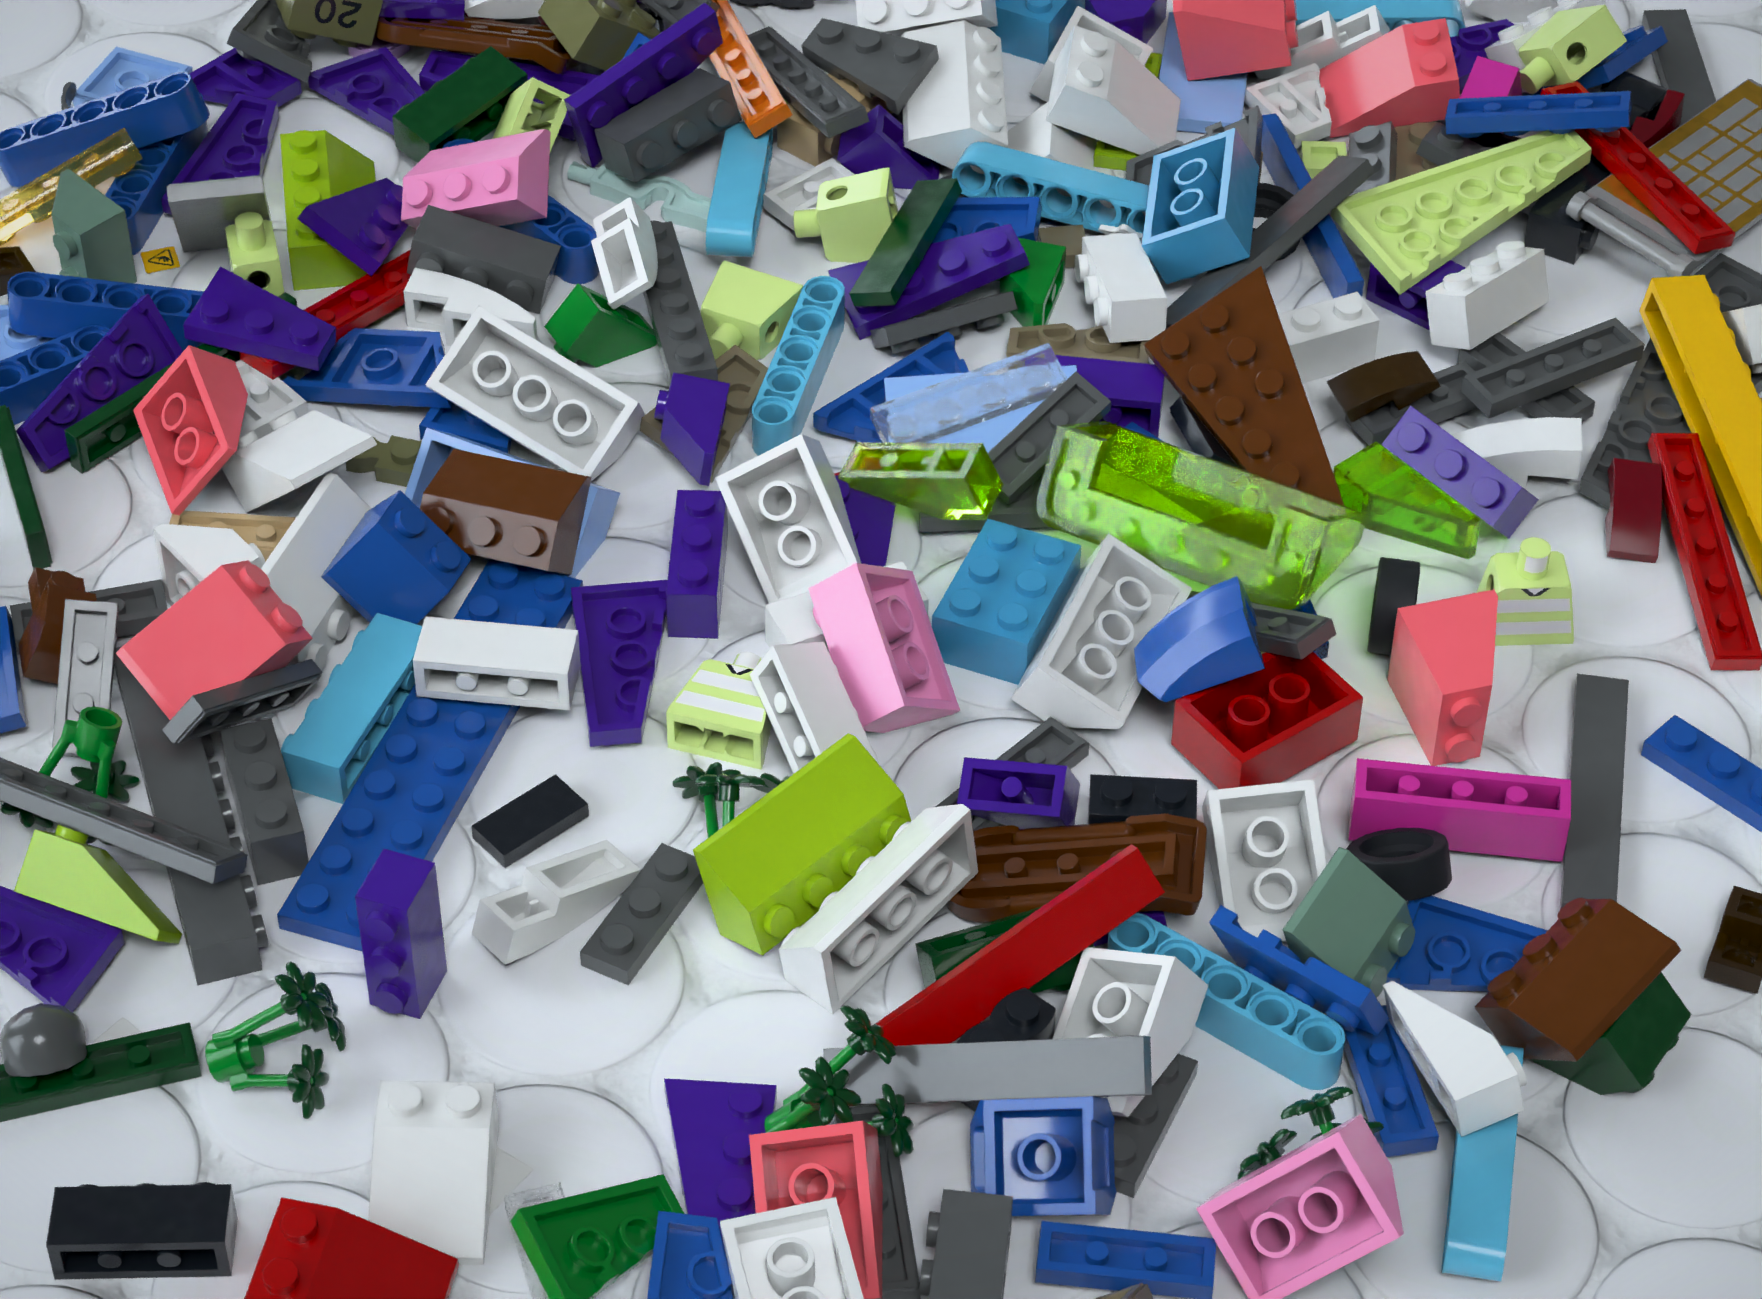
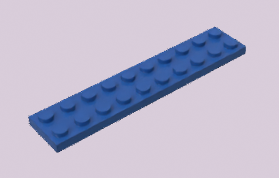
M489 559L454 619L564 629L573 614L571 587L583 586V580L532 567ZM414 684L278 912L279 929L362 952L355 895L382 850L385 848L431 862L434 860L520 706L417 697L416 685Z

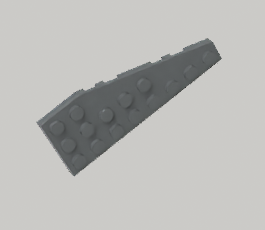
M1722 253L1718 254L1694 274L1705 275L1712 293H1715L1719 298L1721 313L1762 304V274ZM1651 338L1643 351L1642 359L1637 360L1621 394L1616 411H1613L1608 421L1607 430L1601 442H1598L1581 478L1579 492L1608 509L1610 508L1608 469L1613 457L1652 463L1647 446L1651 433H1691ZM1751 372V380L1757 394L1762 391V372L1756 374Z

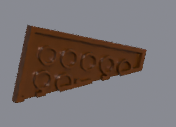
M1260 266L1146 342L1144 348L1153 363L1311 554L1351 526L1262 266Z

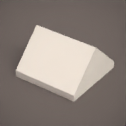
M1049 101L1007 131V148L1094 171L1095 139L1047 122L1046 115ZM1013 177L1017 183L1027 185L1023 179ZM1056 188L1061 195L1071 197L1067 191Z

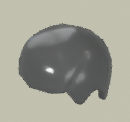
M42 1003L19 1011L10 1018L0 1033V1051L5 1071L11 1076L21 1077L47 1075L70 1068L86 1058L87 1049L85 1030L79 1016L64 1006Z

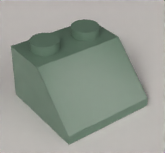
M70 169L61 172L51 213L55 231L53 243L59 253L62 268L59 275L136 283L137 278L125 209Z
M1341 847L1337 849L1283 928L1288 948L1298 956L1301 963L1305 964L1309 957H1314L1368 987L1376 998L1383 991V985L1386 984L1388 973L1398 958L1405 956L1409 952L1415 938V928L1406 900L1349 850Z

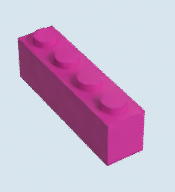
M1357 758L1351 797L1349 840L1354 841L1363 835L1387 829L1423 828L1435 830L1445 835L1450 851L1563 861L1571 821L1570 779Z

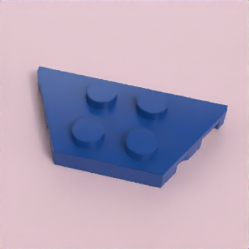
M354 328L337 341L319 371L312 370L299 380L290 376L282 380L306 401L389 405L393 407L451 408L453 405L452 402L425 385L445 356V348L440 332Z
M949 332L944 333L813 413L814 428L818 431L889 449L884 378L969 372L964 359H959L956 353L953 335Z

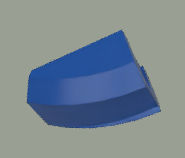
M1238 576L1213 585L1186 600L1160 620L1134 648L1137 680L1157 699L1168 702L1265 669L1255 626H1257L1256 615L1243 583Z
M1088 1096L980 1100L970 1123L971 1192L1013 1196L1012 1217L1110 1215L1117 1190L1115 1187L1114 1165L1115 1120L1108 1098Z

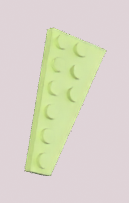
M1546 130L1350 195L1331 211L1330 216L1397 293L1401 295L1589 164L1592 148L1575 131L1566 134H1554Z

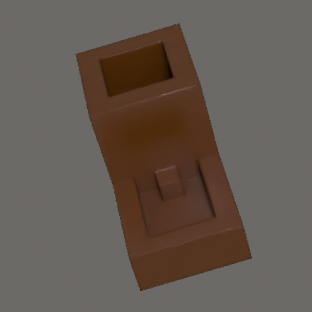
M35 567L28 581L33 614L18 644L23 677L58 684L65 599L97 601L96 594L85 591L83 578L75 577L65 571H50Z

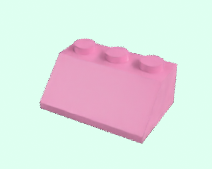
M541 129L431 150L403 177L401 221L417 229L428 205L495 226L547 218L551 132L547 129Z
M855 563L808 588L814 604L813 615L815 621L823 631L829 654L838 669L839 676L858 713L864 731L886 733L950 716L960 711L913 571Z
M1362 1114L1220 1189L1196 1208L1248 1299H1282L1398 1239L1404 1234L1392 1165Z

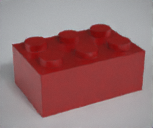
M1265 652L1262 654L1265 669L1203 689L1176 700L1171 744L1218 789L1280 783L1358 739L1363 696L1314 652H1311L1302 660Z

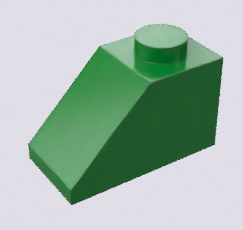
M1018 238L1026 252L1030 265L996 281H1000V293L1013 291L1017 309L1009 312L1022 327L1047 325L1065 280L1066 247Z
M579 283L544 326L556 341L554 349L560 355L573 363L581 360L596 368L658 344L653 328L639 312L625 305L613 309L608 304L606 296Z

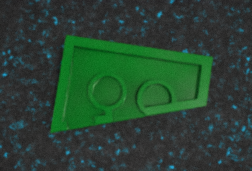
M664 1174L520 1208L510 1223L549 1299H592L653 1255L658 1211L682 1214L684 1212Z

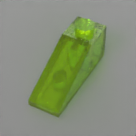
M856 442L838 475V479L847 482L851 488L943 520H986L1004 485L983 443Z
M1378 442L1372 443L1334 466L1333 474L1347 514L1363 528L1465 559L1475 556L1481 519Z

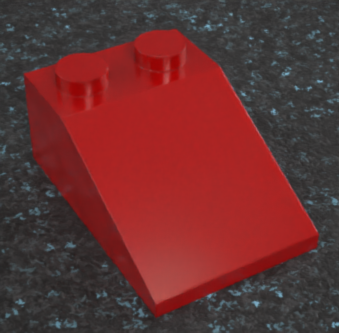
M281 1197L244 1299H448L459 1267V1261L453 1256L340 1208Z

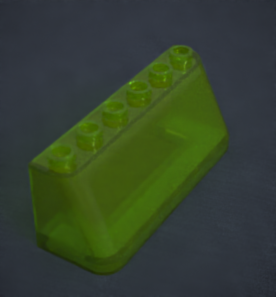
M1107 421L1057 425L1036 499V509L1040 519L1051 528L1097 545L1109 533L1162 569L1210 587L1238 576L1251 602L1288 610H1295L1305 605L1353 552L1361 541L1368 514Z

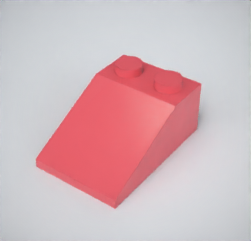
M1446 18L1401 25L1320 69V87L1324 88L1326 95L1325 106L1329 109L1332 121L1330 138L1350 135V133L1359 131L1363 127L1369 125L1376 126L1390 121L1396 127L1412 125L1418 122L1426 123L1445 120L1449 99L1460 98L1459 77Z
M188 345L133 410L170 511L178 516L181 515L237 451L248 397L235 361Z
M855 1121L749 1135L756 1213L836 1197L863 1298L882 1299L883 1184L877 1128L865 1121Z

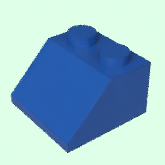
M399 490L365 513L321 577L369 623L376 613L418 624L450 592L471 561V558Z

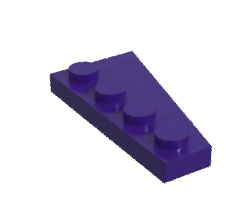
M236 93L172 184L255 175L262 177L279 117L277 101ZM166 191L161 198L163 212L172 214Z
M1011 224L931 244L896 305L854 306L849 293L869 260L827 271L830 277L837 278L843 283L845 287V310L859 340L871 336L870 330L912 318L1030 265Z
M149 294L141 296L16 430L41 472L50 470L69 457L64 430L173 363L182 354L183 350Z

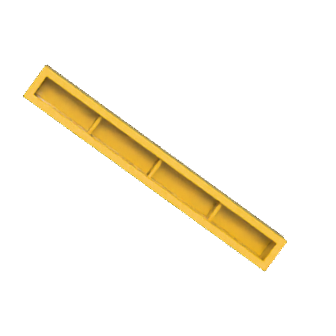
M1705 275L1651 278L1639 312L1691 433L1699 434L1713 485L1762 597V398H1759L1753 385L1748 364L1743 362L1737 349L1734 332L1731 328H1728L1720 311L1719 298L1715 293H1712Z

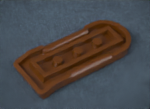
M379 17L375 30V36L387 42L445 49L450 52L480 54L491 46L505 57L533 60L557 74H563L583 63L574 60L548 25H526L464 17V20Z
M1171 814L1131 816L1126 821L1027 829H1019L1015 825L978 829L973 831L978 873L945 905L956 916L973 922H990L1042 907L1132 844L1139 849L1165 891L1164 894L1138 912L1159 910L1185 916L1194 915L1202 898L1207 828L1205 823L1197 819Z

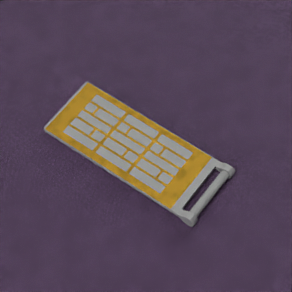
M1747 79L1648 148L1736 233L1734 239L1762 219V85L1752 79ZM1613 174L1586 192L1579 191L1571 198L1565 211L1566 215L1579 222L1581 219L1587 221L1667 270L1668 277L1690 276L1699 265L1721 250L1716 249L1694 254Z

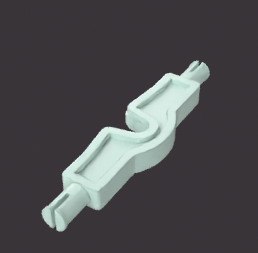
M573 161V164L569 166L568 179L589 185L591 195L616 204L631 197L642 210L655 201H664L661 206V217L665 222L672 221L673 224L706 233L712 198L693 193L688 186L678 180L660 175H648L635 183L607 169L605 164H602L599 169H595Z

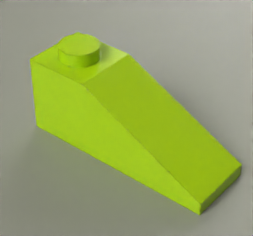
M60 824L57 825L55 833L34 829L14 892L155 941L179 944L182 933L105 849L86 843L89 835Z

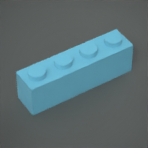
M376 613L365 631L361 630L358 632L354 639L352 650L342 665L337 664L334 667L327 687L318 699L315 698L310 702L305 713V719L294 734H289L283 742L281 753L292 789L341 804L345 802L415 684L413 658L422 629L421 625Z

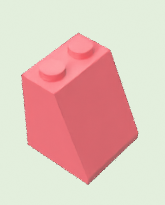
M1173 0V13L1188 81L1291 66V48L1298 47L1295 0Z
M247 560L218 567L124 644L116 654L168 719L171 720L193 695L286 667L313 638L302 626L303 622L297 611L283 603L270 587V580L265 572Z
M1494 589L1397 609L1387 681L1431 766L1463 762L1467 759L1480 757L1493 683L1498 595Z

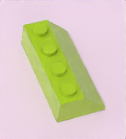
M301 130L294 133L280 134L287 241L293 290L347 286L367 273L297 218L308 205L376 182L374 161L326 130Z
M849 733L693 849L720 935L764 955L785 939L794 928L800 927L819 911L822 902L829 894L835 891L839 892L856 875L860 865L867 858L876 856L892 841L894 834L901 825L906 822H912L904 794L856 736Z

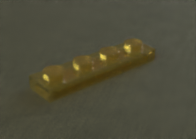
M125 127L0 199V246L12 240L17 231L33 222H43L52 216L51 213L60 173L64 170L70 169L95 188L96 185L110 177H119L126 174L134 167L136 162L143 159Z

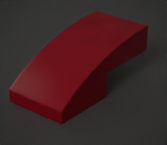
M1668 89L1655 120L1637 116L1630 132L1649 148L1677 129L1681 123L1685 93Z
M1613 457L1608 469L1610 508L1605 518L1607 557L1656 563L1659 553L1662 516L1661 464Z

